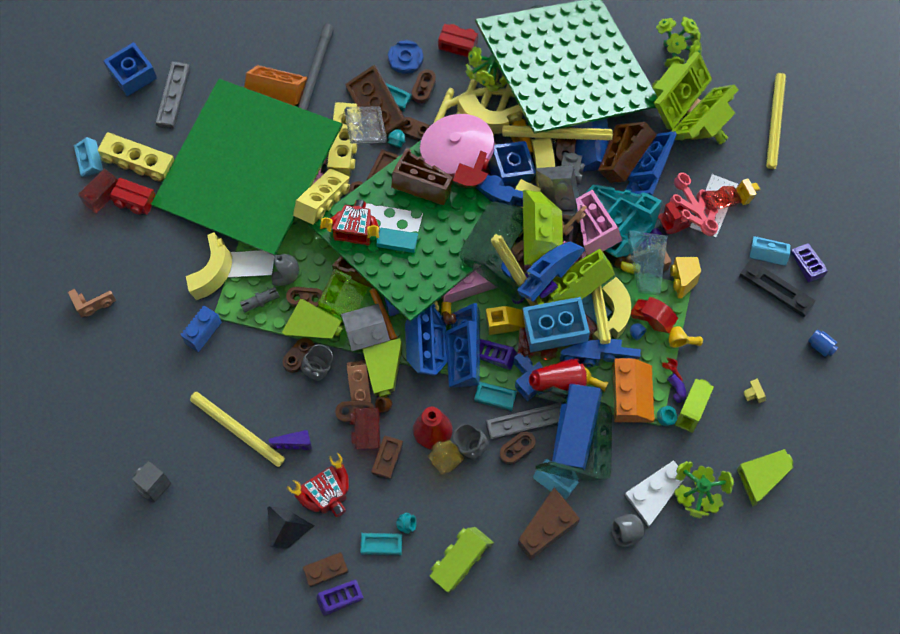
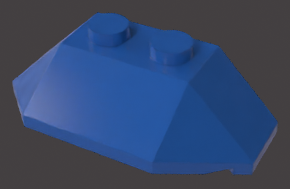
M432 304L411 322L407 319L405 323L406 357L408 363L417 373L433 376L437 375L447 363L446 325L439 312L435 309V304Z

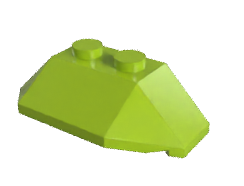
M523 190L524 265L532 266L547 252L563 244L562 211L543 193Z

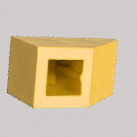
M675 257L674 264L670 267V275L674 277L673 288L674 291H677L678 298H683L698 283L701 274L698 257Z
M508 306L486 309L489 335L525 330L523 310Z

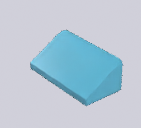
M86 137L74 145L81 177L103 171L95 140Z
M753 236L750 258L784 266L787 265L790 256V244Z
M548 459L540 465L533 476L537 482L549 491H552L555 487L565 500L579 483Z

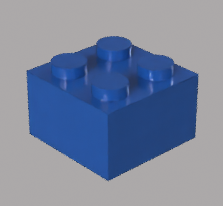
M134 42L103 60L109 74L126 96L131 95L157 79L153 66Z
M526 141L495 145L493 155L488 162L491 174L499 176L505 187L517 186L521 179L531 183L536 171Z

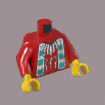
M360 199L355 201L354 206L345 205L342 211H338L333 217L322 218L320 223V229L327 228V231L331 232L333 228L334 240L370 245L371 236L379 238L380 231L376 218L371 216L370 209L365 208L366 202Z
M337 453L339 456L338 461L333 462L330 456L329 460L332 465L303 485L293 480L296 488L291 490L287 486V490L295 494L296 499L303 507L314 512L321 511L323 514L331 510L336 517H340L346 512L341 502L347 499L346 493L349 490V476L344 465L341 464L342 457L339 453Z

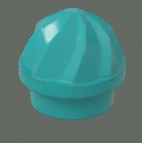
M394 130L388 136L389 145L402 148V145L405 144V134L401 130Z
M404 513L397 518L396 526L400 531L410 533L416 529L417 520L415 515Z

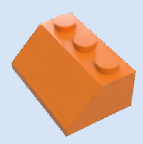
M257 65L246 72L244 88L295 106L301 100L308 77Z
M615 358L612 366L614 422H654L652 365L637 359Z

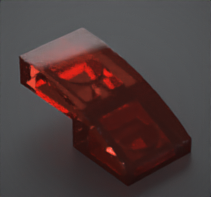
M722 186L719 190L704 191L701 194L709 210L727 208L742 202L735 186Z

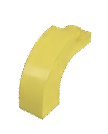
M475 93L458 99L457 109L459 113L473 115L482 119L488 124L493 134L502 133L504 125L509 126V124L522 119L523 112L519 105L502 111H490L479 103Z
M530 139L535 171L536 168L555 167L551 139ZM536 173V187L539 188V183H538V178H537V173Z
M215 233L207 235L211 250V256L207 265L200 271L186 276L189 293L196 300L207 297L219 289L231 271L232 254L226 248L222 238H218Z
M615 277L602 288L604 300L612 310V318L608 321L610 337L613 336L615 339H618L626 329L629 321L631 299L625 286ZM598 330L593 333L592 340L599 339Z

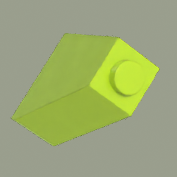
M300 299L282 333L293 336L335 338V336L339 337L344 327L342 326V320L306 300Z
M400 338L362 348L375 396L387 397L391 395L390 392L395 391L403 346Z
M695 379L675 423L676 426L691 433L694 432L714 386H711L706 380Z
M785 449L742 463L737 468L752 506L757 505L793 468L792 457L790 454H787Z

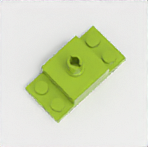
M694 52L685 64L673 63L661 79L654 81L655 83L652 85L658 97L654 104L667 129L673 130L712 81L706 64L698 52Z
M736 85L713 88L671 131L677 133L675 140L714 137L718 144L724 143L728 136L721 128L735 114L728 102L733 100L734 94L738 91Z

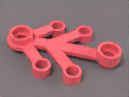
M679 173L674 180V185L677 189L684 192L688 201L682 199L680 195L674 194L670 198V202L673 201L676 207L680 205L686 208L680 213L682 215V222L691 221L700 226L701 231L705 235L714 236L718 229V224L715 221V215L718 213L717 207L711 204L705 209L706 200L709 198V194L705 190H700L696 194L697 202L688 187L691 183V178L686 173Z

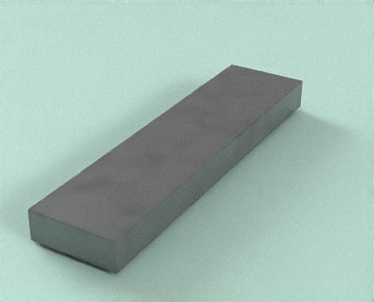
M171 63L155 122L156 126L175 127L190 70L189 64Z
M560 402L486 420L491 441L517 435L521 432L558 425L561 404L563 403Z

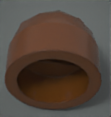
M378 397L375 402V407L380 413L390 411L393 405L388 397Z

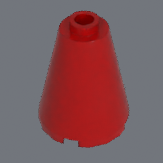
M569 359L532 371L529 376V384L534 390L568 397L570 384L586 386L585 367L583 364L578 363L580 361L578 359Z
M428 407L416 419L413 426V434L416 441L425 448L439 449L444 447L450 440L452 424L449 418L438 408Z

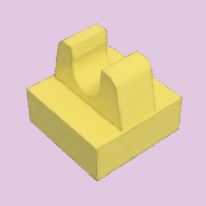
M758 378L750 381L751 388L743 391L746 400L750 401L757 398L758 403L766 401V396Z

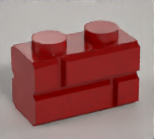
M444 24L438 39V49L468 57L472 48L478 44V33L472 29H461L455 24Z
M122 178L118 179L110 194L116 207L124 209V207L129 208L137 215L141 213L148 215L152 206L151 203L156 196L153 189Z

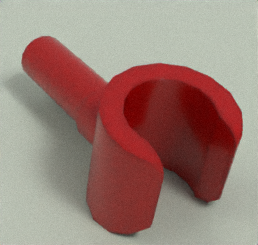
M667 357L668 363L663 362L662 367L671 370L672 373L683 381L677 370V360Z

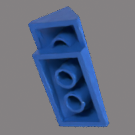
M606 118L571 127L608 129V123ZM576 139L574 154L582 156L583 171L599 170L610 140Z
M675 131L656 135L628 176L629 184L625 190H630L631 193L636 194L648 193L652 196L654 195L677 135Z
M473 303L453 313L456 315V322L451 324L450 330L446 331L449 387L451 388L480 385V310L478 305Z
M575 384L569 385L567 404H561L552 459L553 464L585 472L602 397L601 388Z

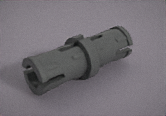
M274 286L260 294L259 292L255 293V296L241 301L240 304L244 313H247L259 306H265V303L280 298Z

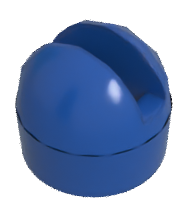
M639 323L633 324L630 328V334L637 341L645 334L647 329Z

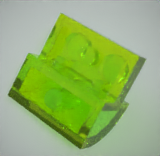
M334 268L318 301V305L325 312L342 318L341 314L358 309L368 287L352 280V276Z

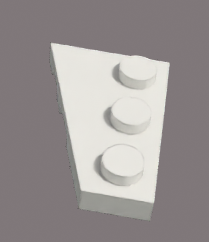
M674 460L625 493L629 502L648 527L674 494L675 489L682 483V481L675 478L678 465Z

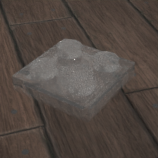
M346 107L344 109L350 144L386 142L387 138L381 107Z

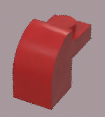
M480 150L474 168L459 163L452 183L465 188H474L481 185L488 173L481 171V169H486L489 159L486 158L487 153Z
M673 201L667 203L664 213L658 216V220L667 234L677 233L691 225V221H681L682 215L680 213L686 208L680 205L676 207Z
M649 297L648 300L638 299L630 314L634 319L647 321L654 331L670 333L678 320V317L668 305L653 297Z

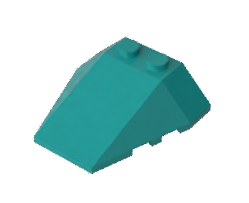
M592 185L587 192L594 191L617 225L623 240L606 249L605 252L616 258L629 255L638 248L654 229L663 204L662 200L648 193L636 194L631 193L630 190L623 192L611 187Z

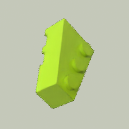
M476 527L463 528L457 535L458 541L454 546L451 544L445 550L444 554L446 556L441 562L438 560L431 568L433 572L430 577L447 592H452L469 573L474 563L482 558L481 555L486 548L494 544L491 539Z

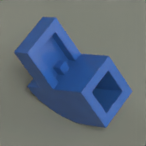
M519 353L514 357V365L523 375L515 381V388L529 401L539 392L534 390L529 384V376L533 370L542 368V365L538 362L532 366L533 363L530 358L524 357Z

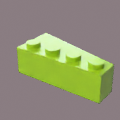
M601 249L574 263L561 278L555 276L553 281L557 284L558 288L543 299L538 296L536 298L538 305L581 297L582 300L615 275L611 263Z

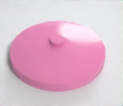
M454 114L439 119L426 130L421 140L420 151L422 158L425 159L427 164L430 166L435 165L454 178L459 163L474 168L480 150L486 152V158L490 160L494 152L495 142L492 130L485 121L469 114Z

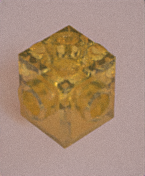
M451 440L443 443L439 441L432 447L433 451L428 455L432 464L441 475L453 471L464 460L457 446Z

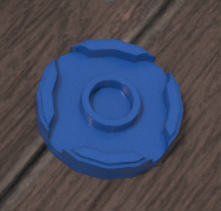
M408 40L399 41L389 50V64L398 73H413L422 66L423 51L415 42Z

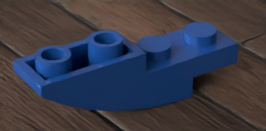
M487 175L485 181L475 187L492 203L514 212L516 205L523 207V191L516 190L511 186L505 187L499 176Z
M570 241L547 252L527 270L529 277L517 289L518 293L534 301L555 276L561 278L585 251V248Z
M599 339L590 340L562 350L560 361L578 359L580 360L578 361L579 364H583L586 367H594L599 365L600 359L606 362H614L615 358L639 360L641 349L621 347L622 340L611 339L609 344L604 345L600 343Z

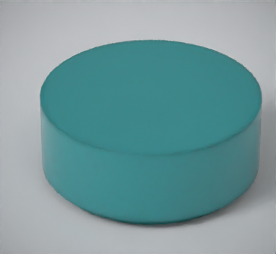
M671 406L661 407L657 412V419L663 426L673 425L677 421V412Z

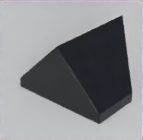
M267 507L270 547L286 549L315 526L285 508Z

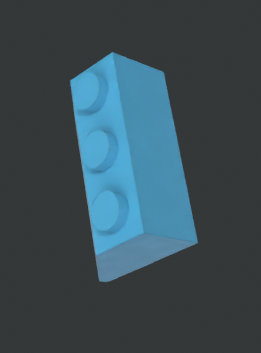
M581 297L523 307L525 330L530 352L588 342L590 331Z

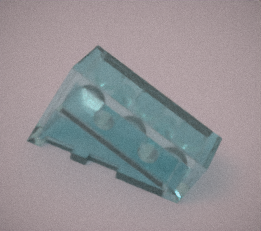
M629 231L627 237L638 293L658 295L661 290L668 236Z

